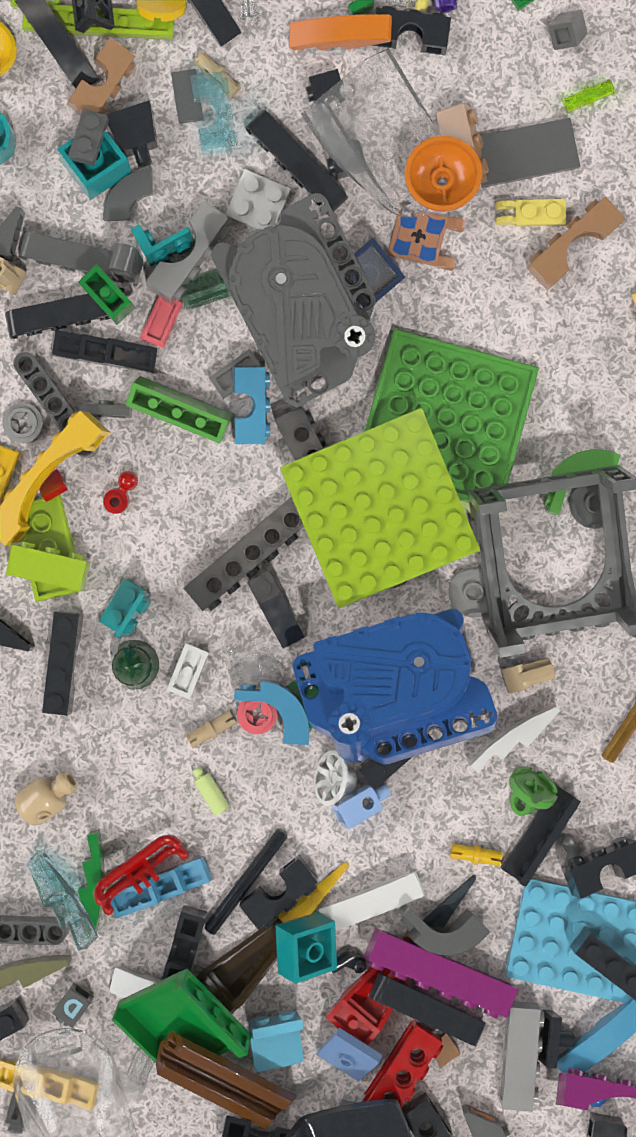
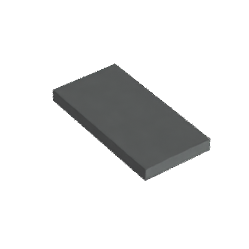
M571 117L481 135L483 140L481 153L482 157L486 159L489 173H486L487 182L481 183V188L580 168Z

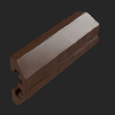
M173 1031L160 1043L156 1060L157 1075L246 1120H250L264 1129L275 1120L281 1110H285L297 1097L296 1094Z

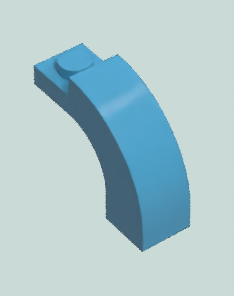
M261 679L260 689H256L254 684H240V688L235 689L234 700L265 702L279 711L284 723L283 744L309 745L307 714L301 701L291 690L277 682Z

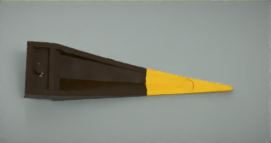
M348 862L343 863L317 884V888L306 897L304 895L297 900V904L288 912L283 911L276 916L278 919L268 928L263 926L196 976L231 1014L238 1008H241L277 961L276 925L313 914L348 868Z

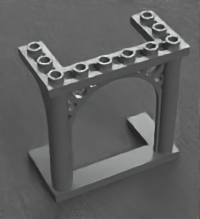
M615 465L468 490L469 501L474 506L479 547L481 550L480 554L490 619L487 632L500 658L515 659L520 654H526L523 640L533 639L535 635L545 634L553 636L564 630L577 632L584 630L587 626L606 627L611 622H618L629 636L636 637V590L631 571L623 500L624 491L636 490V476L622 466ZM598 484L605 543V564L599 580L586 595L574 602L561 606L540 605L524 598L511 584L506 570L499 512L507 511L506 499ZM610 580L609 586H613V591L608 587H604L605 581ZM597 593L607 594L610 598V603L607 606L598 605L594 599ZM508 597H516L517 601L511 604ZM585 603H590L593 608L585 607V609L582 610V605ZM522 605L528 606L529 610L526 617L519 621L515 620L514 612ZM561 609H565V610H566L565 613H560V614H559V611H560ZM534 612H543L542 617L538 615L533 618Z

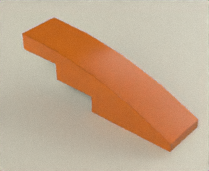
M347 15L290 22L289 48L301 50L316 47L319 50L342 46L348 50L391 42L392 16Z

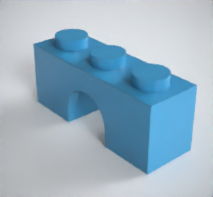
M233 366V392L248 394L253 401V407L249 414L242 417H233V442L235 444H266V438H270V423H266V412H270V398L266 397V387H270V372H266V367Z

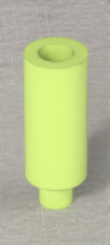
M201 766L194 769L192 773L196 780L193 782L214 816L229 808V803L210 773H204Z

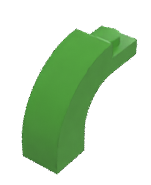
M601 449L584 450L562 460L551 471L549 476L618 465L621 455ZM567 489L547 493L544 501V506L547 507L546 513L555 516L559 515Z

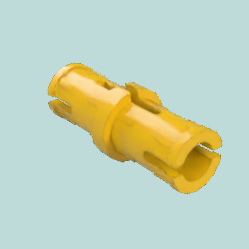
M452 842L450 859L472 861L474 865L483 863L497 867L501 866V850L480 848V845L477 844L468 846Z

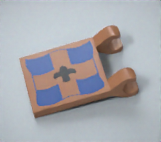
M400 206L388 255L453 271L455 259L439 256L446 228L463 232L465 220Z

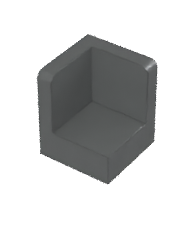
M582 10L560 13L548 26L554 50L576 47L587 35Z

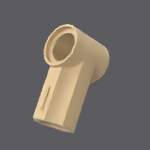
M0 257V288L8 290L15 296L27 273Z
M549 657L526 664L518 663L510 668H501L508 693L522 691L530 688V685L555 678V672Z

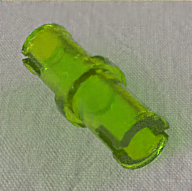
M607 79L592 87L585 86L582 88V91L562 98L564 109H567L566 113L569 114L586 105L588 107L593 106L594 102L614 95L613 83L610 79Z

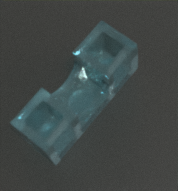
M221 72L192 75L191 83L194 103L210 104L215 108L217 114L216 120L211 126L198 129L202 155L233 152L232 146H237L235 130L229 129L228 120H233L231 104H226L225 94L229 93L227 77L222 78Z

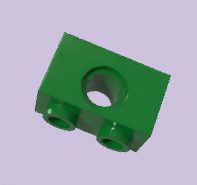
M97 264L78 281L81 287L116 325L135 309L133 303Z

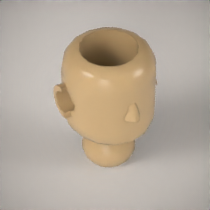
M69 772L59 773L55 780L49 777H40L32 780L17 793L15 797L16 810L26 823L33 826L43 824L64 809L66 806L65 795L73 794L76 791L77 782Z

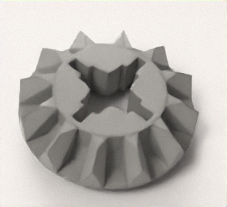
M18 403L11 406L4 414L3 429L11 440L18 443H28L37 439V436L42 432L44 420L39 410L27 403ZM26 416L27 422L32 425V428L24 427L20 432V425L13 420H22Z

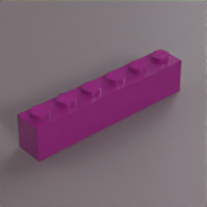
M376 927L364 954V957L370 961L369 966L383 971L384 967L393 971L392 975L406 981L407 977L416 980L415 985L423 989L429 990L430 986L439 990V995L452 1000L453 996L462 999L461 1004L475 1009L477 1005L484 1008L483 1013L496 1019L499 1015L505 1018L508 1017L518 988L510 983L446 956L431 953L415 943Z

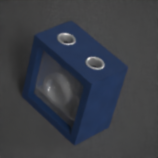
M374 238L370 239L354 253L374 293L375 303L405 278L404 274ZM348 270L344 275V279L349 285H353L357 282L358 275L354 270ZM360 293L357 296L356 300L363 308L367 307L369 297L365 293Z

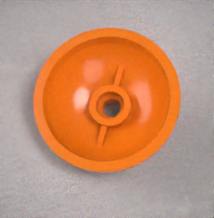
M435 136L424 140L413 149L405 166V182L411 196L423 207L438 212L453 211L466 205L476 195L482 180V166L475 150L465 141L452 136ZM444 179L447 184L441 186L438 184V181Z

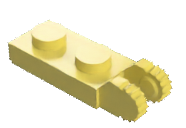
M566 199L507 200L495 203L497 210L515 209V217H497L496 225H515V227L566 225Z

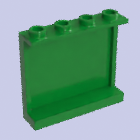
M188 969L119 1000L112 1017V1021L155 1063L160 1043L168 1037L167 1035L171 1031L218 1055L232 1051L238 1058L247 1055L252 1034Z

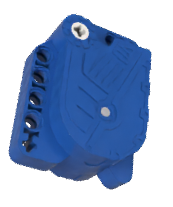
M448 609L435 614L416 613L402 617L398 616L385 620L383 623L370 627L365 626L344 635L333 636L315 642L313 645L314 651L296 657L293 662V671L311 727L332 738L338 755L344 760L360 762L369 757L381 764H391L492 732L497 724V711L487 685L483 681L471 676V656L468 652L465 638L462 635L464 630L462 613L455 609ZM306 665L308 667L309 675L311 677L308 679L305 678L302 668ZM311 688L319 690L315 697H307L306 693ZM481 715H485L486 718H490L489 723H485L484 720H481ZM471 718H473V723H475V728H472V720H471ZM457 722H464L467 725V729L463 732H458L454 730L453 725ZM436 729L442 733V736L439 739L433 740L428 737V733ZM408 737H412L417 740V743L413 747H406L403 745V741ZM389 745L392 750L388 755H380L377 752L379 747Z

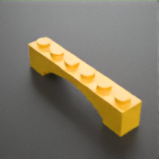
M80 410L73 413L69 417L68 425L65 429L54 435L50 447L36 457L35 465L20 476V483L5 494L3 498L5 501L0 505V542L3 545H16L31 528L28 524V518L32 503L41 485L52 471L76 453L83 450L95 451L111 433L90 412Z

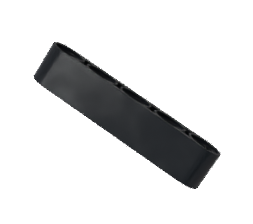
M262 110L245 127L248 134H253L258 139L256 142L267 153L270 152L275 157L274 161L284 171L287 169L292 174L291 178L301 188L304 187L310 193L309 195L314 193L323 195L333 212L348 199L344 190L266 110ZM321 202L316 203L318 206L322 205Z
M120 287L119 289L126 295L125 288ZM89 294L5 312L10 339H18V336L25 334L27 336L41 334L42 331L51 329V331L65 329L67 325L76 324V326L89 324L91 320L100 319V321L111 319Z
M378 973L368 995L369 998L475 1047H477L486 1022L478 1020L464 1011L382 973Z

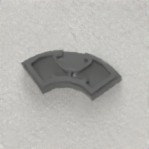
M152 168L133 172L114 186L104 206V221H129L130 212L135 203L144 197L153 195Z

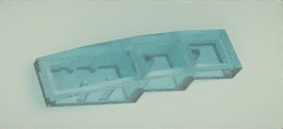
M38 850L27 864L43 908L52 906L60 929L70 928L78 951L87 949L98 938L92 921L77 893L61 870L43 850Z

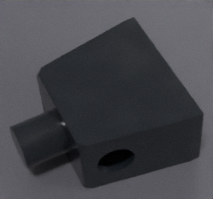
M150 101L105 114L109 119L108 127L126 157L134 155L138 167L150 165L152 160L149 150L158 148L154 115Z

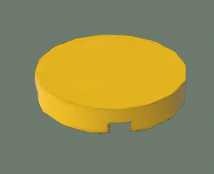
M136 0L137 12L150 21H154V18H161V22H169L180 18L186 12V0Z

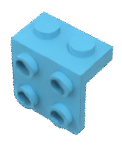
M284 1011L279 1015L270 1017L260 1016L254 1020L247 1021L248 1031L252 1034L250 1045L253 1066L257 1072L294 1065L303 1061L300 1030L304 1028L302 1018L297 1011Z

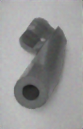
M561 833L557 838L558 846H563L567 852L564 863L566 865L569 864V859L580 855L581 849L573 835Z

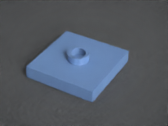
M338 1028L323 1043L316 1054L358 1082L378 1065L382 1058L379 1052L341 1028Z

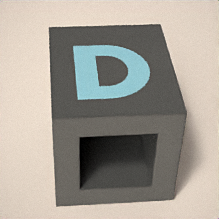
M73 982L52 1014L56 1016L55 1018L63 1026L69 1025L73 1028L94 997Z

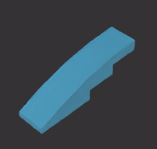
M204 856L157 873L160 878L157 882L151 876L147 879L151 886L147 888L141 882L139 885L142 887L143 892L140 894L137 893L132 884L111 901L115 918L154 906L162 900L183 894L188 889L209 883L213 878Z
M630 999L597 1021L595 1027L580 1036L575 1041L573 1047L558 1055L557 1068L562 1073H568V1069L586 1072L635 1034L636 1000Z

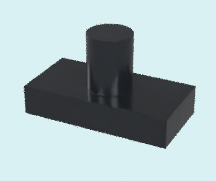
M543 1010L544 1026L541 1027L540 1031L542 1051L538 1052V1060L546 1068H557L559 1047H573L575 1036L572 1031H561V1016L553 1010Z

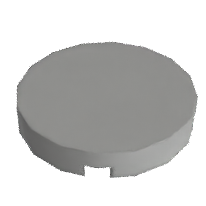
M468 568L457 573L451 580L448 589L452 607L461 612L462 615L470 618L481 617L489 613L483 570Z

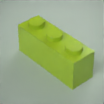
M20 541V546L12 544L6 575L76 591H84L91 563L84 560L85 555L70 552L69 557L59 555V549L45 547V550L41 551L35 549L36 544Z

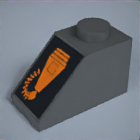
M467 1104L461 1106L472 1137H511L507 1125L501 1126L499 1118Z

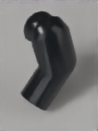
M344 952L337 957V970L332 971V973L335 974L344 967L353 969L358 974L363 973L366 969V961L361 955Z

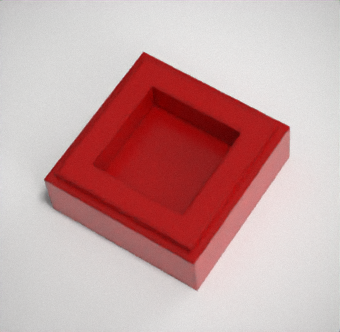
M56 469L46 478L39 490L43 499L48 502L67 491L68 488L61 473Z

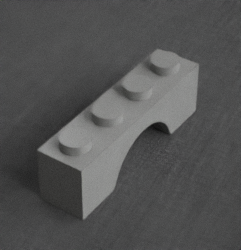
M205 201L202 202L189 220L190 228L196 237L195 247L191 254L184 260L176 263L160 261L146 280L147 289L171 305L174 304L175 300L180 301L187 291L186 285L190 280L194 281L201 272V264L204 260L209 261L211 259L215 244L219 239L223 241L230 231L228 227L229 217Z

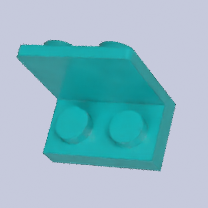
M140 224L131 228L139 247L151 267L153 265L157 266L160 261L167 263L170 260L169 257L177 252L179 255L188 252L192 248L191 244L194 243L189 227L182 229L155 244L149 230L143 231Z
M124 578L98 622L116 632L115 636L118 638L132 635L139 623L136 621L137 616L141 613L144 614L151 604V600L148 599L151 593Z

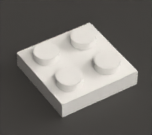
M245 169L225 215L229 219L253 229L263 230L269 226H276L291 189Z

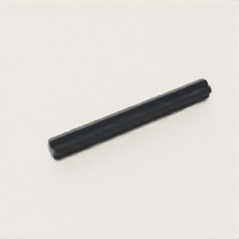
M276 829L207 921L204 927L207 932L212 935L218 932L286 841L288 835L283 830Z

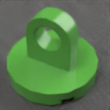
M529 766L517 767L509 778V785L513 791L510 805L513 812L519 816L532 814L536 808L548 809L553 806L558 797L556 796L557 788L552 780L543 772L538 771L535 773L531 771L532 768ZM520 800L526 803L525 809L522 807Z

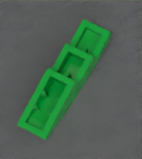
M100 829L90 831L86 835L91 857L85 858L82 862L87 884H83L78 888L88 939L94 938L97 934L102 913V907L97 905L93 896L97 883L105 877L104 852Z

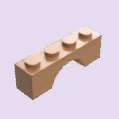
M606 196L601 201L597 199L592 201L585 208L587 213L581 219L578 216L572 219L566 225L568 230L563 235L558 232L548 242L550 247L544 252L541 249L538 250L529 259L531 264L527 269L547 291L569 271L566 255L568 246L572 241L585 236L595 237L603 241L626 219Z

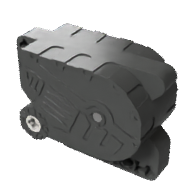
M314 193L288 206L282 212L278 225L269 226L246 238L239 247L223 242L214 246L211 255L213 262L284 399L289 405L296 407L303 405L347 382L351 378L358 357L367 354L375 343L376 334L373 325L370 323V318L376 299L327 199L323 195ZM313 199L316 203H322V206L319 208L321 215L323 216L327 213L329 216L323 218L317 224L314 220L319 218L317 211L309 209ZM323 223L333 225L334 234L332 237L322 235L321 226ZM337 246L343 247L346 251V257L343 261H337L333 257V249ZM348 270H354L358 275V280L353 285H349L344 279V275ZM360 293H365L369 297V304L365 308H360L356 303V298ZM350 331L356 333L353 335V341L347 339L350 336ZM321 375L324 378L325 383L321 389L312 388L311 380L314 376ZM306 381L307 388L312 394L307 396V392L304 391L299 394V400L289 399L288 396L291 395V389L295 388L297 391L303 389L304 386L301 383Z

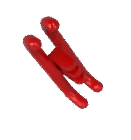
M168 834L156 838L97 883L93 895L95 902L102 907L106 915H111L114 911L111 901L117 894L131 884L138 894L142 893V887L139 885L141 882L148 888L151 886L147 879L149 876L155 882L160 879L153 870L155 866L174 854L185 860L189 856L188 851L182 846L181 840L174 835ZM164 845H169V846L163 848L162 850H160L158 853H156L154 856H152V857L149 858L148 860H146V858H148L150 855H152L154 852H156L158 849H160V848L163 847ZM124 874L126 875L124 878H122L120 881H118L117 883H115L113 886H111V887L104 893L105 889H106L109 885H111L112 883H114L116 880H118V879H119L120 877H122Z

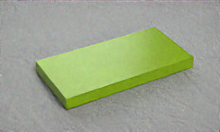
M60 494L48 502L43 497L34 499L28 518V524L31 528L20 541L36 544L35 549L44 551L45 547L59 549V555L69 557L70 552L76 553L62 495ZM30 580L35 602L80 592Z

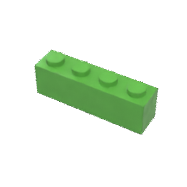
M139 376L133 382L125 404L130 408L219 444L225 437L233 413L142 376Z

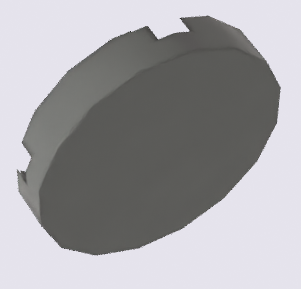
M598 484L575 488L569 500L570 512L575 521L586 528L596 529L603 527Z

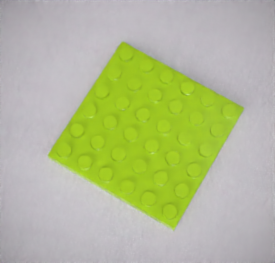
M422 408L280 467L338 609L481 551Z

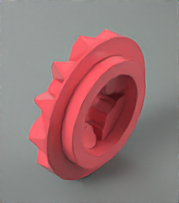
M242 701L237 710V719L245 731L251 734H263L274 726L277 720V709L265 702ZM259 704H261V713L268 716V718H259L254 725V716L246 711L256 710Z

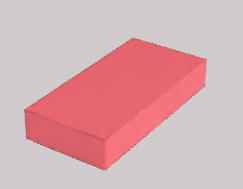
M158 296L140 338L164 349L183 302L175 300L174 304L171 305Z

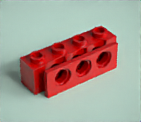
M414 1019L413 1022H410L365 1091V1097L361 1102L397 1099L400 1107H402L405 1100L407 1102L410 1101L415 1093L416 1088L414 1086L419 1079L423 1080L429 1071L428 1064L432 1058L436 1059L442 1051L443 1042L441 1035L418 1020ZM414 1049H421L419 1053H412ZM402 1070L408 1071L406 1074H398ZM387 1092H393V1093H394L393 1095H390V1096L384 1095V1094L387 1093Z

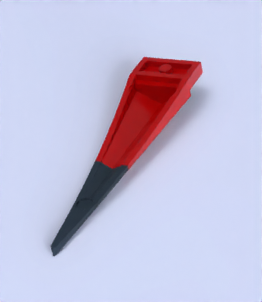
M472 875L423 919L425 924L436 928L444 927L475 882L476 875ZM408 934L403 937V939L415 943ZM370 967L342 993V996L329 1009L325 1017L335 1027L341 1028L361 1042L369 1045L380 1033L393 1011L392 1008L368 997L378 973H382L406 985L409 984L412 978L407 977L405 981L393 976V971L384 967L383 971Z

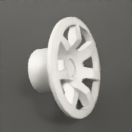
M335 750L328 751L321 757L314 777V789L318 800L323 805L333 806L339 802L344 793H351L357 783L355 770L348 768L346 761ZM333 755H335L338 758V760L335 763ZM326 759V763L330 769H327L322 766ZM319 773L326 776V778L319 781ZM323 787H327V788L323 791V797H322V796H321V793H320V789L323 788ZM332 793L334 798L328 801L330 794Z

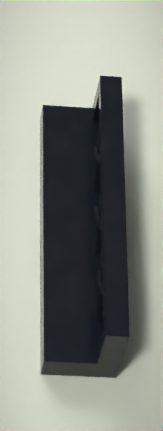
M72 0L75 31L85 33L93 24L108 30H112L115 27L112 0ZM97 6L104 13L105 18L97 16Z
M556 784L557 800L550 808L537 811L501 867L503 871L516 878L524 887L528 885L581 803L580 800Z

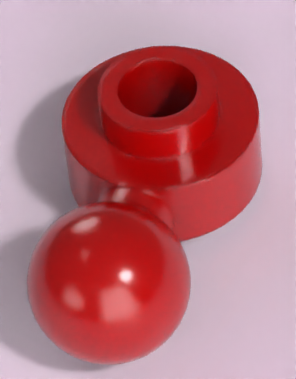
M132 471L122 472L118 478L119 487L109 490L104 495L103 505L108 512L119 514L128 508L130 499L127 492L135 489L138 485V477ZM113 497L119 499L118 506L112 504L111 500Z

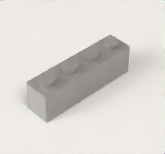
M513 1001L506 1018L500 1104L504 1110L533 1112L534 1103L538 1102V1087H535L536 1077H540V1062L537 1061V1054L542 1051V1037L539 1036V1028L544 1026V1011H541L538 1003Z

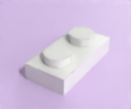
M185 643L167 690L191 699L210 652Z

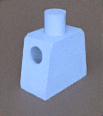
M384 782L377 789L365 784L351 793L342 796L339 802L331 807L341 826L351 829L381 811L383 807L380 802L390 797L391 793ZM365 797H368L371 803L363 807L362 801Z

